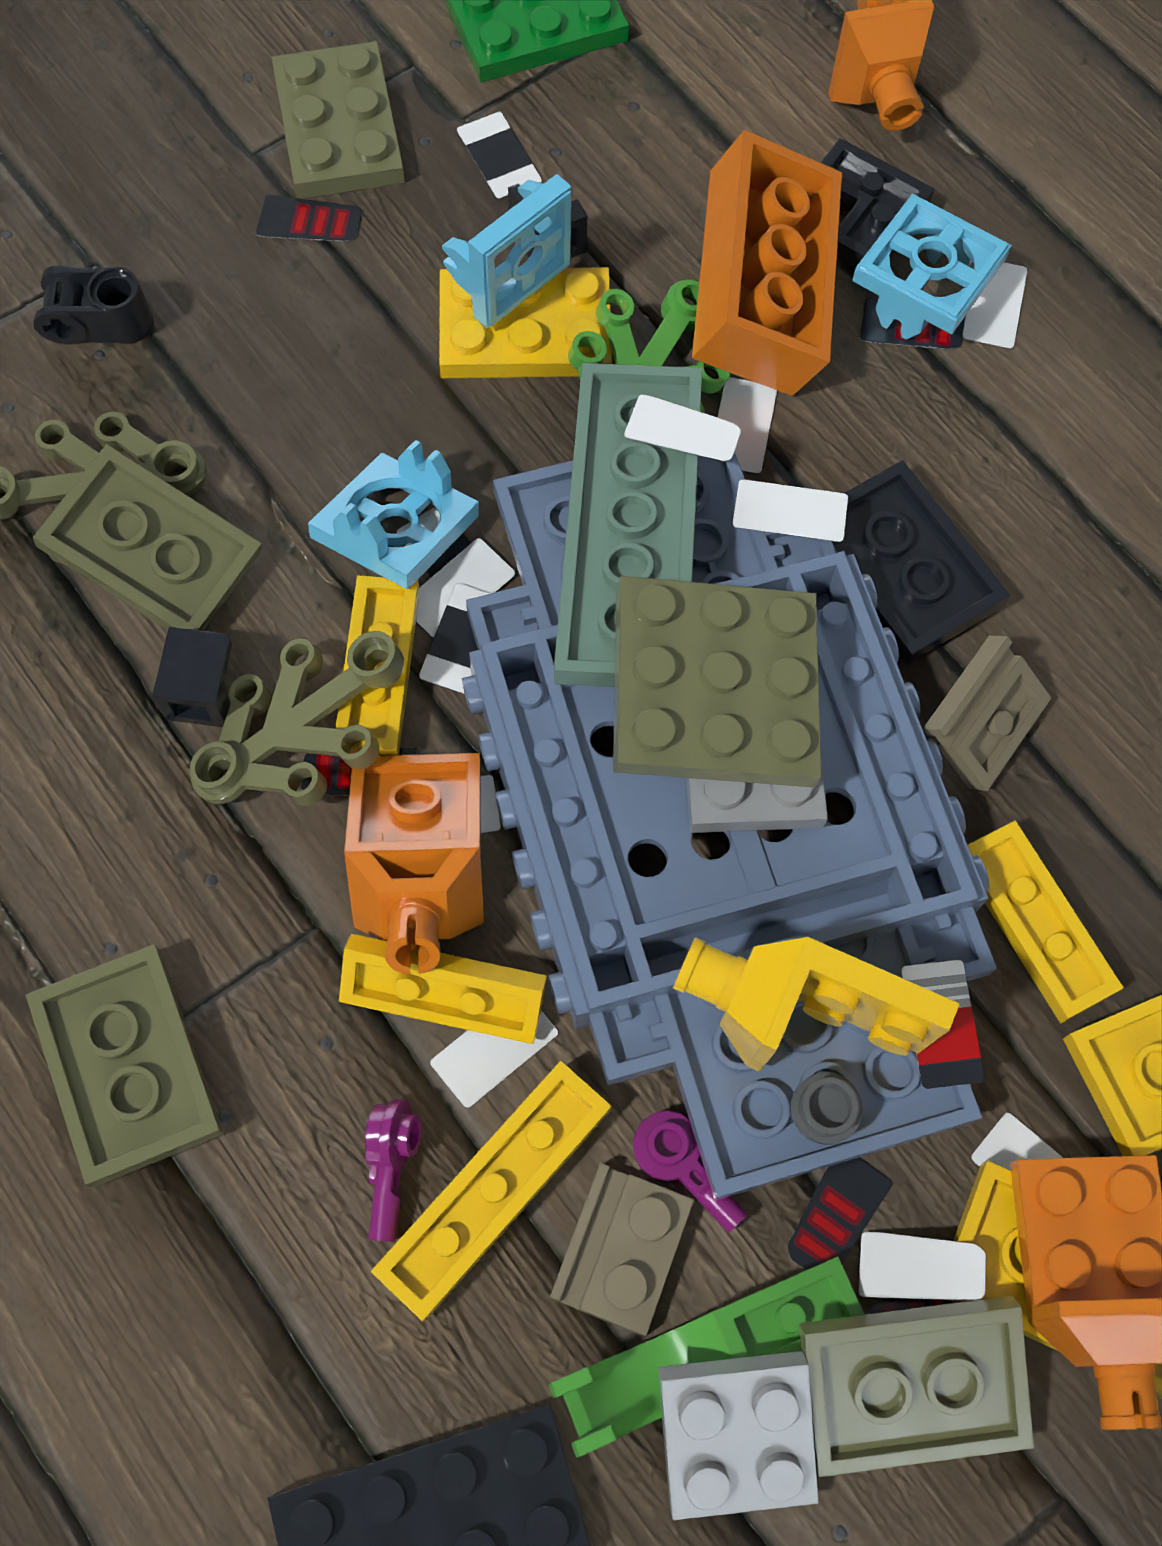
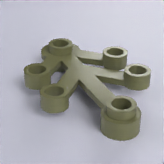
M106 412L96 419L94 432L102 448L107 444L118 452L127 451L141 462L139 463L140 466L187 496L196 493L204 484L207 476L206 464L200 452L194 447L177 440L157 444L131 427L126 416L120 412ZM52 419L41 423L35 431L34 438L43 456L53 461L65 459L80 469L81 472L15 480L8 469L0 466V494H5L0 499V520L13 516L21 505L62 500L99 452L72 435L69 427L63 421ZM122 428L118 435L106 436L110 429ZM54 436H64L57 444H47L48 440ZM175 470H186L178 476L169 477ZM49 555V557H50L53 561H55V562H57V563H61V562H59L58 560H56L55 558H53L52 556Z
M371 631L359 636L348 650L347 663L349 668L300 703L299 700L305 681L311 680L318 675L323 666L321 653L307 639H294L282 649L280 653L282 669L273 697L269 687L258 676L246 674L237 678L229 689L231 704L219 741L202 746L191 760L189 772L195 792L202 799L212 804L231 802L238 798L246 789L285 793L298 805L311 806L319 802L327 790L325 777L312 764L299 762L290 768H283L259 763L277 750L340 756L348 766L354 769H364L373 764L379 755L380 746L377 739L366 727L351 725L345 729H333L312 726L367 687L386 688L398 681L402 674L404 657L391 637L380 631ZM308 654L307 659L302 664L295 666L299 657ZM386 660L380 667L374 669L378 663ZM257 689L255 696L251 700L244 702L246 695ZM269 708L263 729L247 739L252 717L263 714ZM365 740V744L359 752L350 754V750L356 742ZM228 770L227 773L222 778H220L221 774L224 771ZM312 777V781L306 789L297 791L302 780Z

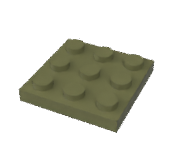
M621 576L616 588L613 772L814 788L821 779L816 593Z

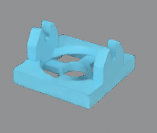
M558 174L554 175L544 184L529 179L518 187V192L524 199L473 237L468 243L452 237L442 245V250L449 256L443 260L444 266L457 284L472 296L473 316L486 328L493 326L570 265L571 185ZM534 229L537 230L540 234L536 235ZM515 242V246L510 251L506 261L495 268V257ZM534 247L529 259L518 267L523 256Z
M912 193L857 265L852 281L879 295L875 310L881 326L887 329L894 319L899 320L902 324V338L909 339L919 334L927 322L953 334L1007 259L1012 245ZM917 234H927V237L922 238L920 240H917L912 236ZM892 249L910 258V266L913 271L905 281L896 277L890 268L889 255ZM926 249L929 261L933 264L939 260L942 254H945L949 259V264L941 268L928 267L920 261L918 253ZM972 262L974 264V269L969 267V265ZM944 278H948L964 287L960 292L945 297H934L923 291L929 280H941Z
M415 440L398 457V460L384 453H381L308 523L311 539L408 590L478 518L479 502L451 487V471L441 452L435 450L425 459L421 442ZM387 488H400L410 493L401 504L391 503L382 506L368 499L374 492ZM429 504L435 506L440 514L439 524L434 532L419 525L418 515ZM391 516H401L408 519L412 525L404 532L390 534L384 531L380 522ZM411 543V545L404 546V547H388V546H402V545Z

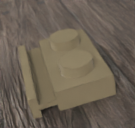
M988 636L923 727L927 735L935 736L940 742L938 749L969 789L989 790L1051 699L1024 658L1020 655H1014L1009 647L1012 641L1008 636Z
M600 1163L550 1299L645 1337L694 1199L633 1175H626Z

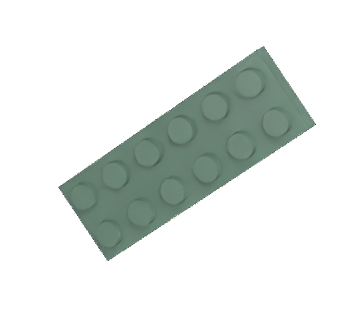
M582 363L554 662L555 684L615 687L616 588L621 576L692 582L698 455L626 438L624 433L640 395L652 396L700 412L702 368Z

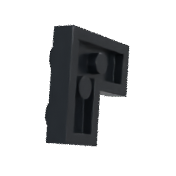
M839 138L820 162L842 172L840 206L850 211L838 227L837 258L857 267L912 193L931 202L935 188ZM891 250L889 257L893 254L895 250Z

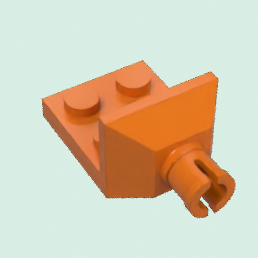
M857 0L858 10L845 12L828 92L830 101L856 105L876 102L879 119L883 128L889 131L903 130L916 123L922 115L921 109H924L922 99L917 94L914 84L934 4L932 0Z
M480 753L378 756L373 764L364 769L352 768L344 854L353 924L355 929L379 940L387 941L385 945V960L397 972L410 974L412 950L419 951L418 973L422 974L431 971L440 961L439 939H451L484 924L481 869Z
M1157 1156L1017 1159L1011 1162L1010 1169L1029 1324L1075 1367H1093L1094 1378H1097L1102 1417H1099L1101 1430L1162 1428V1415H1159L1154 1376H1156L1155 1364H1162V1190Z

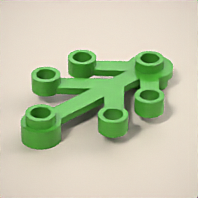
M689 279L678 281L671 286L661 304V314L664 320L640 357L629 324V319L634 311L632 298L628 293L620 289L606 291L597 305L596 318L606 329L615 364L662 366L681 334L695 330L699 282ZM683 297L691 300L695 305L686 303ZM612 304L618 306L621 309L623 315H615L608 310L607 305ZM583 331L576 335L569 348L568 359L571 365L578 370L580 380L582 363H602L607 352L606 343L599 334L592 331ZM586 346L591 348L596 357L589 358L584 356L580 352L579 347ZM700 361L696 365L686 366L702 368L701 391L705 393L720 391L731 375L727 371ZM704 368L714 369L719 379L709 377L705 373ZM700 403V412L705 413V409L702 403Z

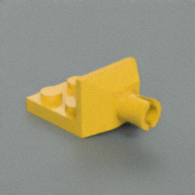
M695 937L673 986V989L682 993L684 991L716 1005L715 1008L724 1011L719 1025L745 1065L758 1072L777 1051L797 1000L805 1003L803 1011L812 1018L837 1027H841L844 1021L869 1031L868 1040L872 1044L902 1056H907L909 1050L920 1053L947 1033L951 1028L960 1004L809 937L754 946L748 959L739 955L735 957L705 944L706 941Z

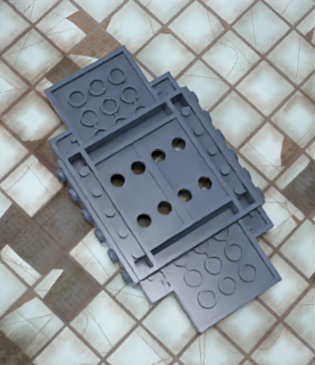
M735 451L733 457L727 461L698 455L692 582L816 593L820 744L825 794L830 792L843 794L851 801L854 808L853 818L845 824L833 825L826 822L824 828L792 829L791 835L780 842H769L759 836L757 830L723 831L729 839L730 848L723 857L709 860L699 856L692 847L691 838L694 833H690L687 778L614 773L613 757L602 756L592 748L590 743L592 734L601 727L614 726L615 687L555 684L554 662L573 460L493 480L495 498L523 586L466 600L467 614L478 650L469 652L472 676L461 678L470 714L482 712L487 728L486 733L478 735L486 769L488 772L499 769L504 790L495 792L504 830L516 827L522 849L513 851L512 857L521 889L533 887L540 910L530 912L531 924L540 951L551 948L558 972L548 975L558 1014L570 1011L575 1030L590 1026L607 1085L673 1067L714 1200L969 1125L980 1120L982 1115L970 1084L925 1089L921 1082L916 1052L909 1050L907 1056H902L883 1050L868 1040L869 1031L846 1021L843 1022L841 1027L818 1021L803 1011L805 1003L797 1000L777 1051L758 1072L745 1065L719 1025L724 1011L715 1008L716 1005L684 991L682 993L673 989L695 937L706 941L705 944L735 957L739 955L745 959H748L754 946L809 937L903 978L902 968L904 966L961 960L963 962L967 981L988 976L997 968L976 916V912L988 899L986 893L989 891V879L986 868L977 855L972 856L963 835L966 829V822L962 807L956 797H948L940 776L943 771L940 751L933 739L925 738L918 720L920 717V703L917 692L910 682L904 683L897 666L899 653L895 636L890 628H882L875 610L877 608V593L874 583L868 574H861L854 554L846 556L844 551L836 553L830 540L734 527L733 518L738 484L740 480H745ZM644 843L654 844L664 852L667 865L660 874L654 877H643L636 874L630 868L628 855L637 845ZM821 1072L835 1073L849 1080L857 1089L863 1106L862 1119L857 1130L846 1140L832 1145L818 1144L804 1137L796 1128L791 1116V1099L798 1085L807 1077Z

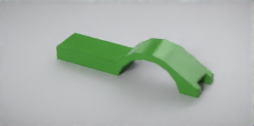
M836 1257L629 1350L548 1384L553 1399L561 1395L564 1397L580 1438L571 1443L576 1458L662 1418L658 1367L802 1351L799 1323L864 1315V1312L839 1257Z

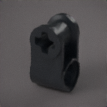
M57 265L50 266L43 271L40 283L45 292L42 308L37 310L34 316L33 325L38 334L47 340L67 345L79 342L132 344L144 339L151 332L154 324L152 311L137 278L130 270L118 266L107 268H73L71 266Z

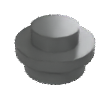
M821 1072L807 1077L798 1085L791 1099V1116L796 1128L804 1137L818 1144L832 1145L846 1140L857 1130L862 1119L863 1106L857 1089L849 1080L835 1073Z

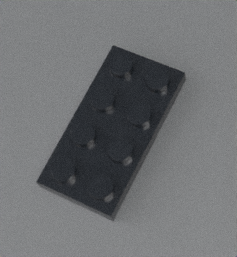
M550 1404L267 1497L278 1546H590Z

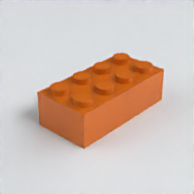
M747 130L742 131L710 170L692 359L791 396L830 363L842 172Z

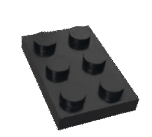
M903 460L844 493L848 496L844 537L840 542L832 541L836 553L844 551L846 556L854 554L861 574H868L871 577L877 593V608L875 610L882 628L888 627L891 629L897 642L898 653L907 664L1006 605L1011 595Z

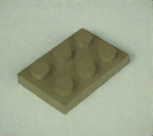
M377 41L271 56L297 198L302 199L405 183L403 165Z
M107 444L33 536L37 548L166 630L169 627L204 631L259 556L262 544Z
M155 944L25 994L86 1186L95 1188L224 1134L160 949Z
M1012 1296L799 1323L801 1349L809 1365L815 1462L818 1477L1034 1448L1022 1309Z

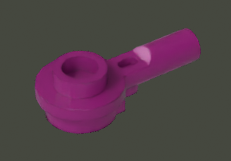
M394 1099L389 1105H375L369 1115L366 1126L365 1161L370 1166L369 1184L375 1185L368 1236L370 1240L396 1242L401 1203L399 1192L401 1167L407 1157L415 1156L420 1145L422 1129L420 1117L413 1115L410 1103L403 1099Z
M662 1111L655 1112L642 1121L635 1132L633 1140L634 1157L641 1170L654 1179L669 1181L670 1183L680 1180L729 1234L748 1213L732 1196L714 1200L705 1168L698 1160L700 1152L690 1120L680 1113Z

